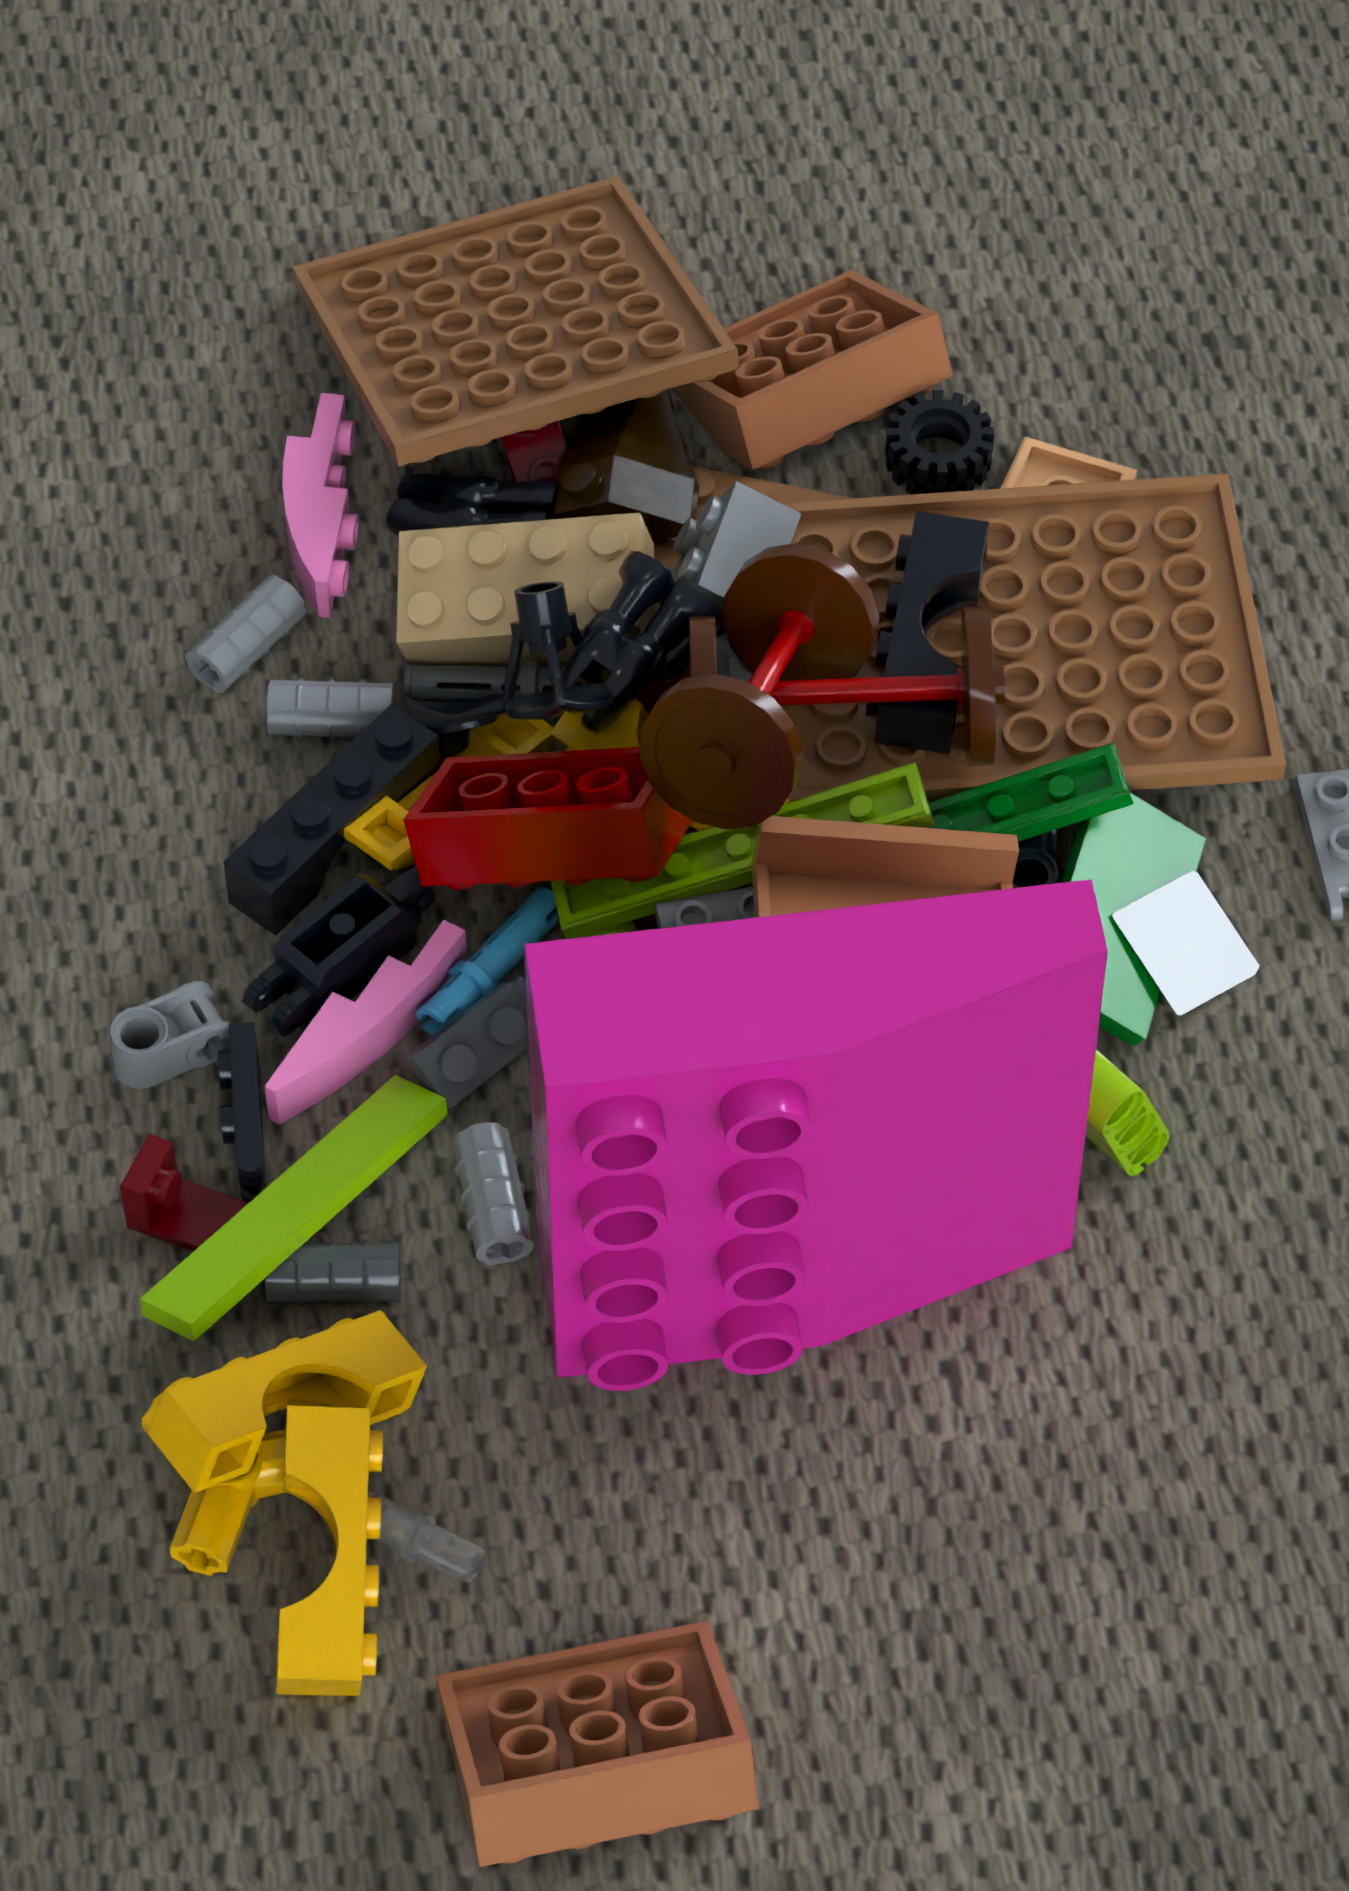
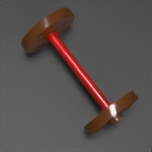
M793 543L767 547L747 560L725 594L723 625L732 650L753 673L750 680L747 682L718 674L685 678L661 694L641 727L639 756L649 783L668 806L696 823L726 830L756 826L779 812L800 778L803 749L793 721L776 700L770 696L778 681L854 678L877 643L879 613L870 587L852 565L825 549Z
M989 607L962 608V668H957L956 674L784 680L777 682L770 696L780 706L957 700L958 706H963L964 739L968 766L994 765L996 705L1005 704V681L1003 666H994L992 624ZM715 616L690 617L691 677L717 674Z

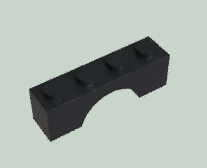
M916 511L912 536L900 534L895 571L904 572L902 583H890L885 618L894 620L892 631L881 630L876 655V667L885 668L883 677L956 674L957 668H962L939 654L929 643L925 634L933 624L943 617L962 611L963 607L978 606L986 564L990 522ZM957 700L867 703L866 716L877 718L875 743L950 754L958 712Z
M390 704L223 861L229 904L276 936L319 895L323 879L332 860L347 840L344 838V828L386 795L398 803L440 768L439 736Z

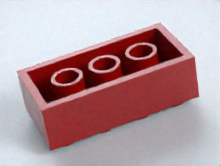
M640 747L447 757L405 816L403 822L422 887L447 886L452 890H462L477 884L505 883L509 887H523L536 881L564 880L567 884L572 885L584 884L594 879L624 878L629 882L645 881L660 875L693 820L668 806L649 783L639 756Z

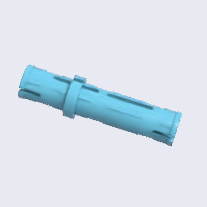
M542 886L537 887L515 913L465 962L459 960L449 970V979L416 1011V1018L419 1021H423L428 1015L430 1016L421 1024V1027L429 1035L433 1036L496 987L525 957L524 944L540 942L560 922L557 909L552 911L556 907L553 891Z

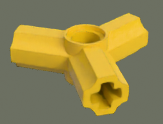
M161 1394L153 1400L151 1407L141 1418L142 1429L147 1434L158 1409ZM285 1429L264 1433L250 1472L196 1493L191 1490L170 1546L171 1558L181 1562L189 1571L212 1576L214 1573H227L251 1507L260 1498L287 1493L283 1491Z

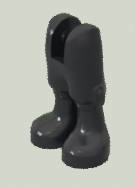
M429 473L406 474L401 477L398 484L397 496L399 500L394 501L386 516L387 527L392 533L399 536V531L557 519L554 515L558 479L543 477L527 482H501L496 478L488 476Z
M631 551L624 559L619 569V575L623 584L609 609L599 612L585 625L583 638L561 671L564 688L589 683H600L611 689L613 695L612 703L605 708L585 712L581 719V725L596 735L605 730L629 707L648 682L659 676V672L666 661L667 650L684 633H690V617L715 616V631L724 622L721 611L696 586L682 577L678 578L674 583L673 576L665 565L655 558L638 551ZM663 600L644 631L635 637H630L633 626L651 605Z

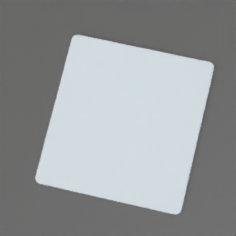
M1191 871L1112 914L1114 921L1174 1012L1179 1016L1254 976L1259 968V964L1196 871Z

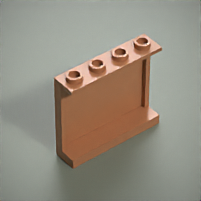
M771 816L758 824L752 857L754 917L1013 888L1012 881L1019 854L1017 835Z

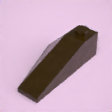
M669 389L653 397L636 398L608 406L594 414H583L560 466L554 515L557 519L640 512L653 542L677 537L681 527L689 517L696 520L699 484L685 451L687 450V445L675 419V407Z

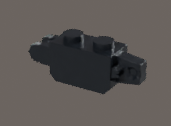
M416 865L387 885L382 882L377 883L368 874H357L282 934L274 948L275 962L260 973L258 978H254L252 983L248 984L249 986L244 990L245 993L241 1001L257 1013L258 1011L262 1012L265 1008L267 1009L269 1004H273L287 993L289 997H287L285 1002H281L279 1007H276L269 1023L273 1029L285 1037V1035L289 1036L291 1032H295L296 1028H300L313 1016L315 1017L332 992L349 1000L352 999L368 985L388 956L400 960L414 948L413 931L422 923L421 914L435 902L434 886L422 887Z

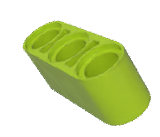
M1096 1050L1085 1136L1128 1175L1135 1176L1144 1170L1140 1164L1145 1162L1149 1166L1161 1155L1168 1143L1169 1131L1146 1093Z

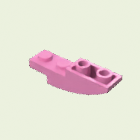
M321 393L311 438L287 435L282 477L288 545L295 573L306 598L317 616L325 618L331 617L335 596L345 597L349 580V562L343 561L345 549H356L359 535V515L350 513L348 489L345 488L346 468L340 465L342 455L352 456L356 422L355 420L346 419L345 395Z

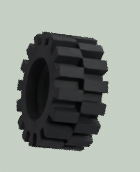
M933 390L932 400H926L923 392L913 395V406L906 400L898 404L897 414L891 413L888 419V427L886 428L885 464L887 471H892V480L898 486L906 481V492L911 495L917 494L920 488L925 489V494L956 492L957 488H960L961 491L974 490L975 482L982 485L987 478V471L991 469L994 428L990 427L991 418L987 411L980 414L979 403L972 399L964 406L963 394L954 392L951 400L943 399V390ZM944 437L959 443L962 448L952 453L935 454L923 450L917 444L927 438Z

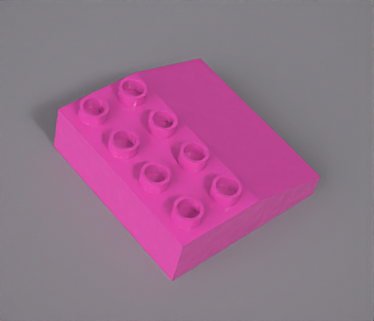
M1092 879L524 944L537 1242L557 1378L587 1374L589 1381L596 1387L611 1391H628L639 1389L658 1381L667 1372L668 1364L722 1358L725 1367L736 1373L746 1375L772 1373L784 1369L798 1360L803 1348L826 1345L1072 1248L1108 955Z

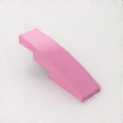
M443 920L411 966L388 956L355 1002L332 992L264 1086L268 1120L278 1125L284 1123L336 1092L386 1054L419 1022L416 1018V1011L449 979V970L459 960L464 962L467 960L466 930Z

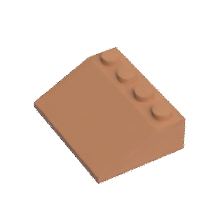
M849 270L725 327L724 330L738 349L740 369L720 374L709 381H695L674 387L672 390L724 454L754 470L773 467L783 461L784 455L805 445L822 444L830 440L834 436L835 431L854 422L873 420L883 414L884 408L903 399H913V395L921 392L926 395L933 390V385L952 377L953 373L938 312L853 270Z
M708 1621L435 1675L467 1824L479 1867L497 1863H515L526 1857L570 1848L583 1849L599 1842L638 1834H655L667 1828L705 1820H723L734 1814L759 1809L751 1739Z

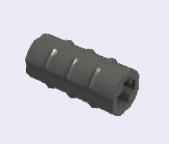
M365 1239L363 1242L335 1243L332 1240L330 1243L303 1244L265 1278L266 1303L298 1304L301 1307L304 1303H331L334 1306L336 1303L364 1302L368 1305L370 1302L401 1301L400 1242H369Z

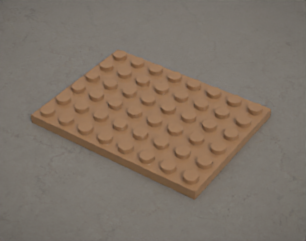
M1229 474L781 503L801 513L791 544L798 543L829 551L852 565L871 589L879 613L877 643L854 678L883 677L885 668L876 667L878 642L881 630H893L894 620L885 618L888 592L891 582L902 583L904 572L895 571L897 548L900 534L912 536L916 511L990 522L986 564L977 607H989L992 624L994 666H1003L1005 681V704L996 705L994 765L968 766L964 739L963 706H958L950 754L875 743L877 718L866 716L867 703L781 706L793 721L803 749L800 778L787 798L790 801L916 762L929 803L1113 742L1129 791L1284 779L1286 762ZM962 611L943 617L933 624L925 634L929 643L939 654L961 666Z

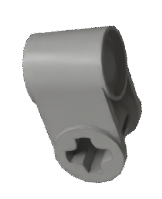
M203 981L186 983L174 989L171 993L142 1005L127 1008L117 1014L111 1023L110 1040L115 1077L122 1084L137 1089L153 1087L196 1067H205L218 1061V1051L230 1050L229 1024L231 1023L223 1021L214 1006L215 995L210 985Z

